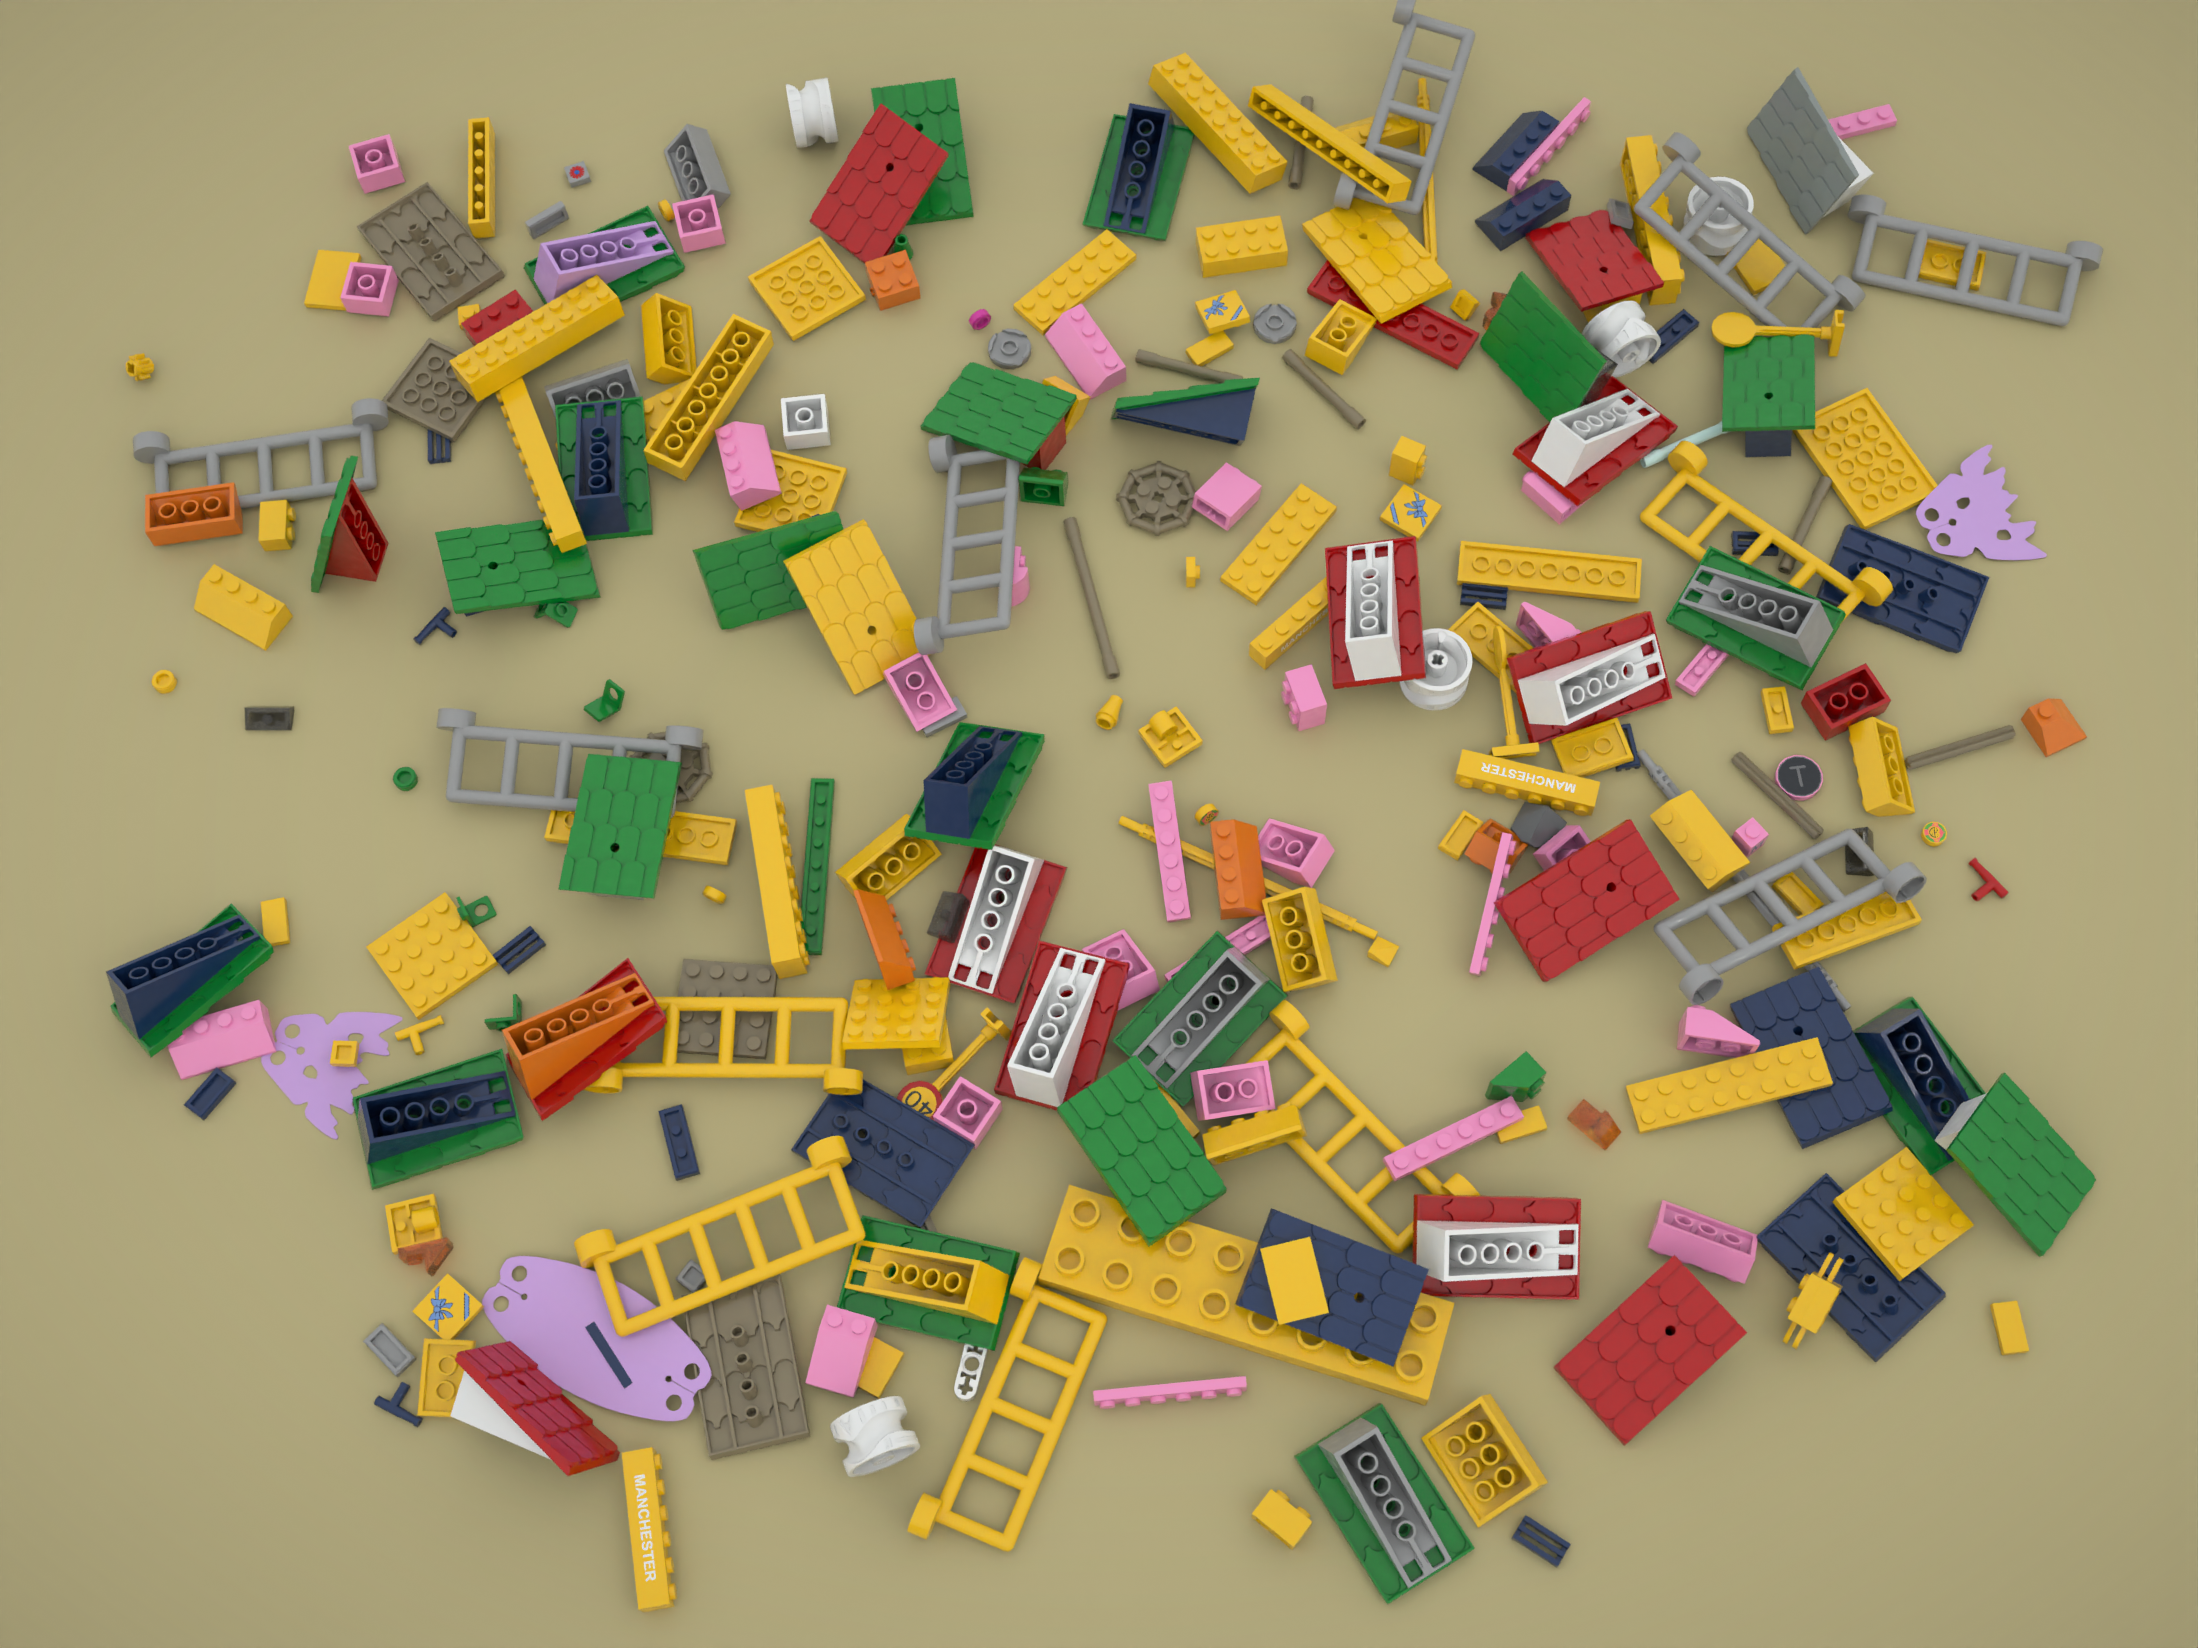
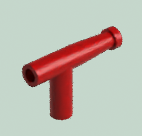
M1976 857L1968 863L1986 882L1972 893L1971 896L1975 901L1978 902L1992 890L2001 899L2009 893L1978 862Z

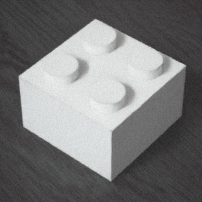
M825 394L781 398L783 436L787 450L831 445Z

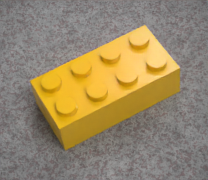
M1280 215L1196 228V247L1203 278L1287 266L1288 248Z

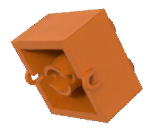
M906 250L865 262L866 274L871 285L870 292L872 297L875 296L880 311L921 298L919 284Z

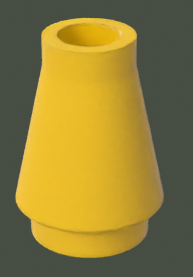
M1111 695L1109 700L1097 712L1096 723L1099 727L1110 730L1117 725L1120 708L1123 703L1119 696Z

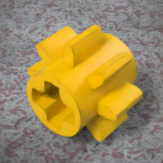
M144 353L129 356L130 360L126 362L128 375L131 377L135 376V381L151 378L150 374L154 371L152 360L148 357L145 358Z

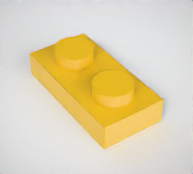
M1785 686L1763 688L1760 693L1769 734L1792 732L1794 725Z

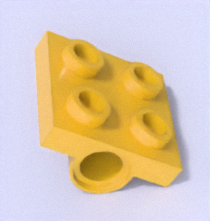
M1177 706L1168 712L1165 710L1159 711L1149 720V724L1138 730V734L1164 768L1203 744V740Z
M434 1194L385 1205L391 1248L394 1255L443 1243L437 1200Z

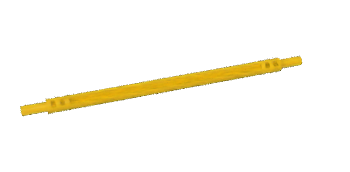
M1419 78L1417 107L1430 111L1426 78ZM1418 121L1419 154L1424 157L1431 136V125ZM1432 172L1422 204L1424 248L1438 264Z
M1121 816L1119 825L1139 833L1138 836L1156 843L1154 827L1146 823L1142 825ZM1180 839L1182 856L1214 870L1212 853ZM1263 877L1265 893L1270 896L1292 891ZM1319 902L1323 920L1349 932L1355 931L1375 940L1378 931L1357 922V919Z

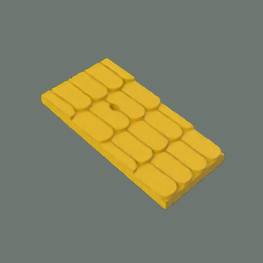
M1353 198L1349 210L1335 207L1329 210V212L1327 211L1312 220L1302 223L1303 231L1381 324L1452 288V281L1448 278L1445 271L1431 258V254L1410 234L1408 228L1397 218L1391 208Z
M864 519L783 561L854 695L885 679L883 676L885 670L919 653L914 639L916 617Z

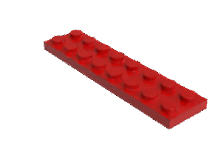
M1327 260L1307 288V294L1333 307L1340 299L1375 317ZM1419 304L1382 324L1377 319L1374 328L1457 370L1479 338L1478 332L1423 304Z

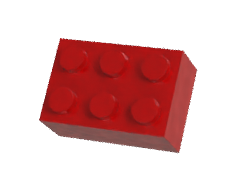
M515 289L461 324L467 338L475 346L532 313L533 310Z
M1865 663L1807 691L1801 701V705L1826 741L1849 730L1848 726L1884 713L1891 699Z

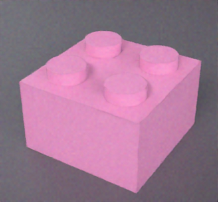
M389 134L349 145L357 178L365 194L405 182L398 155Z
M714 194L672 203L684 253L726 244Z
M350 262L340 298L347 312L389 316L399 280L392 266Z
M1312 664L1285 672V681L1282 682L1284 691L1281 692L1284 704H1288L1291 710L1289 711V717L1292 725L1296 724L1298 731L1325 724L1327 703Z
M960 1076L933 1115L935 1122L975 1145L973 1148L977 1149L1003 1109L1000 1100Z

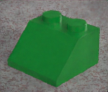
M1024 467L1019 475L1021 502L1065 507L1068 472L1057 469L1051 471L1042 470L1038 467Z
M1525 1051L1490 1081L1485 1097L1489 1100H1504L1512 1096L1515 1102H1523L1528 1097L1532 1100L1542 1091L1541 1087L1545 1083L1543 1080L1547 1072Z

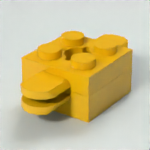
M1829 1253L1819 1273L1814 1271L1811 1275H1804L1798 1287L1802 1290L1799 1297H1793L1786 1311L1790 1312L1788 1319L1793 1322L1782 1342L1788 1344L1798 1324L1802 1326L1793 1342L1792 1348L1794 1349L1798 1348L1807 1329L1815 1334L1819 1332L1843 1287L1833 1281L1844 1261L1840 1257L1828 1278L1824 1276L1834 1257L1832 1253Z

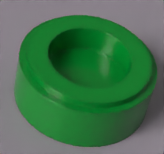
M402 767L394 773L393 782L398 789L409 791L417 785L418 776L412 768Z

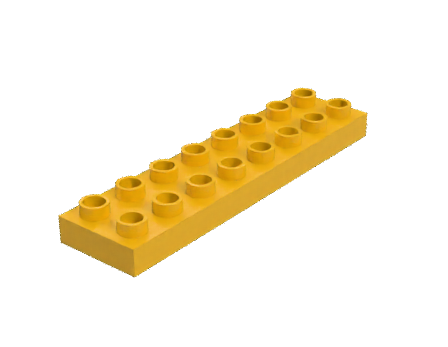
M1069 1185L1038 1277L1039 1285L1426 1406L1455 1303L1420 1293L1395 1364L1390 1366L1289 1325H1279L1278 1321L1236 1305V1300L1258 1242L1185 1221L1149 1247L1117 1199Z

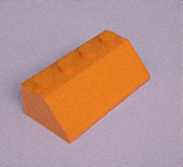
M235 483L145 495V533L152 544L160 546L243 534V515Z
M1235 819L1210 822V837L1221 920L1265 916L1262 900L1266 899L1257 826Z
M858 889L854 890L856 902L887 990L915 981L912 971H915L916 967L913 958H907L906 953L910 951L906 939H900V935H903L900 923L893 920V918L897 917L893 904L888 905L883 895Z

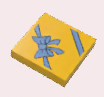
M1236 290L1195 302V308L1209 334L1219 333L1233 327H1240L1250 322V316Z
M1403 484L1380 516V521L1408 537L1415 536L1418 542L1440 512L1442 505Z
M447 1273L412 1312L442 1339L454 1340L484 1306Z

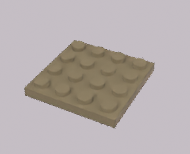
M428 338L382 401L387 404L389 411L455 442L487 397L477 403L457 380L449 361L462 353Z
M683 959L678 997H775L778 975L772 965ZM680 1011L677 1053L719 1056L721 1011ZM736 1011L733 1057L766 1060L773 1012Z

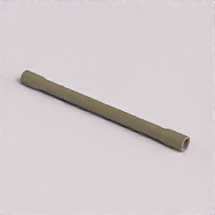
M1069 517L1063 523L1072 547L1099 643L1103 666L1107 679H1115L1120 676V672L1105 627L1082 545L1080 530L1076 518Z

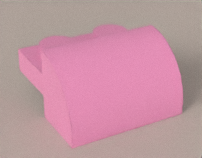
M1015 546L1011 607L1023 602L1030 591L1028 567L1025 566L1026 556L1022 555V549L1019 546Z

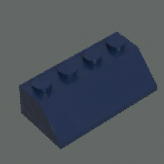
M1544 111L1522 113L1473 166L1472 170L1507 192L1509 178L1559 125V121Z
M1542 179L1477 218L1475 223L1501 252L1524 238L1527 233L1542 227L1568 211L1571 194L1558 180Z

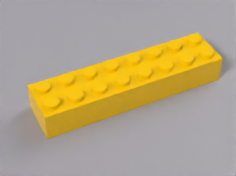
M1186 53L1153 65L1148 85L1250 194L1282 180L1288 161Z
M1652 135L1626 137L1620 161L1626 196L1634 221L1633 229L1637 248L1647 262L1651 263L1664 282L1662 288L1647 292L1649 306L1675 303L1677 295L1681 293V282H1684L1685 279L1684 269H1680V251H1677L1670 242L1634 211L1635 204L1661 174V162L1657 161L1656 157L1658 154L1657 144L1653 143ZM1663 192L1650 208L1673 226V217L1668 213L1669 199L1667 196L1665 197Z
M595 275L481 343L476 344L469 350L451 359L449 363L457 380L478 403L622 318L625 314L618 296L598 275Z
M735 314L731 316L643 451L648 464L684 481L687 480L716 435L715 430L722 426L774 346L771 331Z
M773 785L745 790L771 963L779 979L808 974L806 965H810V959L804 943H807L801 925V921H803L802 911L797 901L800 900L798 887L795 886L794 878H796L795 867L790 858L793 857V853L787 838L789 836V829L784 819V815H786L785 805L781 800L780 792H775Z

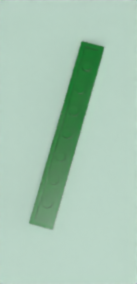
M811 778L801 901L803 916L801 925L806 934L807 943H804L809 955H822L835 788V780L827 778Z

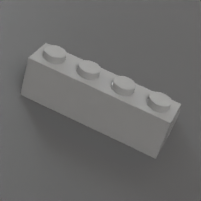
M686 124L664 150L681 200L686 201L714 194L717 208H719L731 193L707 129Z
M628 359L544 386L555 418V405L641 397Z

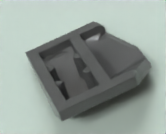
M1524 802L1511 826V831L1518 836L1521 842L1534 848H1540L1562 830L1567 822L1548 806Z

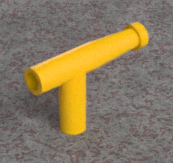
M439 1015L437 1018L395 1032L396 1038L400 1041L410 1037L415 1055H421L425 1051L419 1033L439 1024H444V1020Z

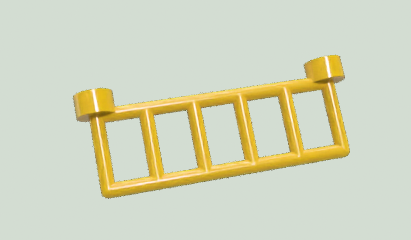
M827 1137L808 1147L807 1154L812 1165L809 1168L620 1244H616L613 1232L610 1229L596 1230L579 1237L574 1242V1247L582 1268L595 1267L616 1334L620 1337L628 1336L862 1241L865 1238V1230L842 1170L852 1160L844 1137ZM829 1176L848 1230L815 1243L796 1189ZM783 1195L801 1249L769 1262L750 1207ZM736 1213L755 1268L722 1281L703 1226ZM689 1232L708 1287L675 1300L657 1244ZM642 1251L660 1306L627 1319L610 1263Z

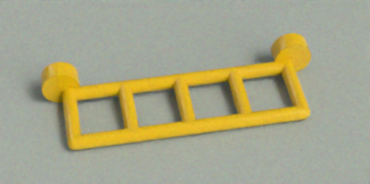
M1681 441L1669 453L1668 462L1677 474L1640 514L1641 522L1698 562L1702 560L1707 551L1699 545L1728 513L1760 534L1738 560L1752 565L1765 549L1773 543L1803 564L1788 584L1801 589L1816 573L1848 595L1837 607L1845 612L1844 620L1861 601L1877 607L1893 591L1890 580L1882 572L1871 567H1865L1851 581L1701 478L1699 474L1707 466L1708 461L1703 451L1689 441ZM1685 484L1717 505L1689 537L1657 516Z
M654 997L662 1011H665L667 1023L664 1025L662 1063H621L619 1061L602 1073L598 1080L583 1089L593 1093L622 1092L623 1077L824 1078V1092L835 1095H856L862 1093L863 1072L845 1068L846 1050H843L842 1039L848 1015V1001L843 997ZM680 1011H721L718 1063H677ZM736 1011L777 1012L774 1063H733ZM792 1012H833L831 1064H789Z
M1283 1000L1269 1013L1272 1021L1281 1031L1246 1063L1270 1061L1286 1046L1315 1075L1286 1103L1296 1104L1300 1110L1326 1086L1354 1115L1317 1152L1303 1138L1286 1143L1392 1252L1396 1254L1402 1253L1413 1243V1222L1397 1235L1367 1205L1393 1181L1387 1167L1383 1168L1356 1193L1327 1162L1364 1127L1391 1153L1406 1146L1299 1039L1310 1029V1026L1303 1015L1291 1003ZM1275 1109L1268 1110V1113L1275 1111ZM1427 1167L1412 1173L1432 1194L1480 1195L1473 1185L1458 1173L1453 1174L1444 1184Z
M1024 1257L1017 1270L1009 1294L1022 1299L1023 1303L939 1499L927 1493L922 1494L908 1526L907 1532L927 1540L935 1522H938L1006 1552L1011 1551L1015 1546L1107 1323L1105 1313L1038 1286L1037 1282L1042 1263ZM1038 1303L1090 1323L1073 1364L1022 1343ZM1016 1357L1067 1378L1050 1419L999 1398ZM992 1412L1044 1434L1027 1476L975 1454ZM968 1469L1021 1490L1003 1533L951 1511Z

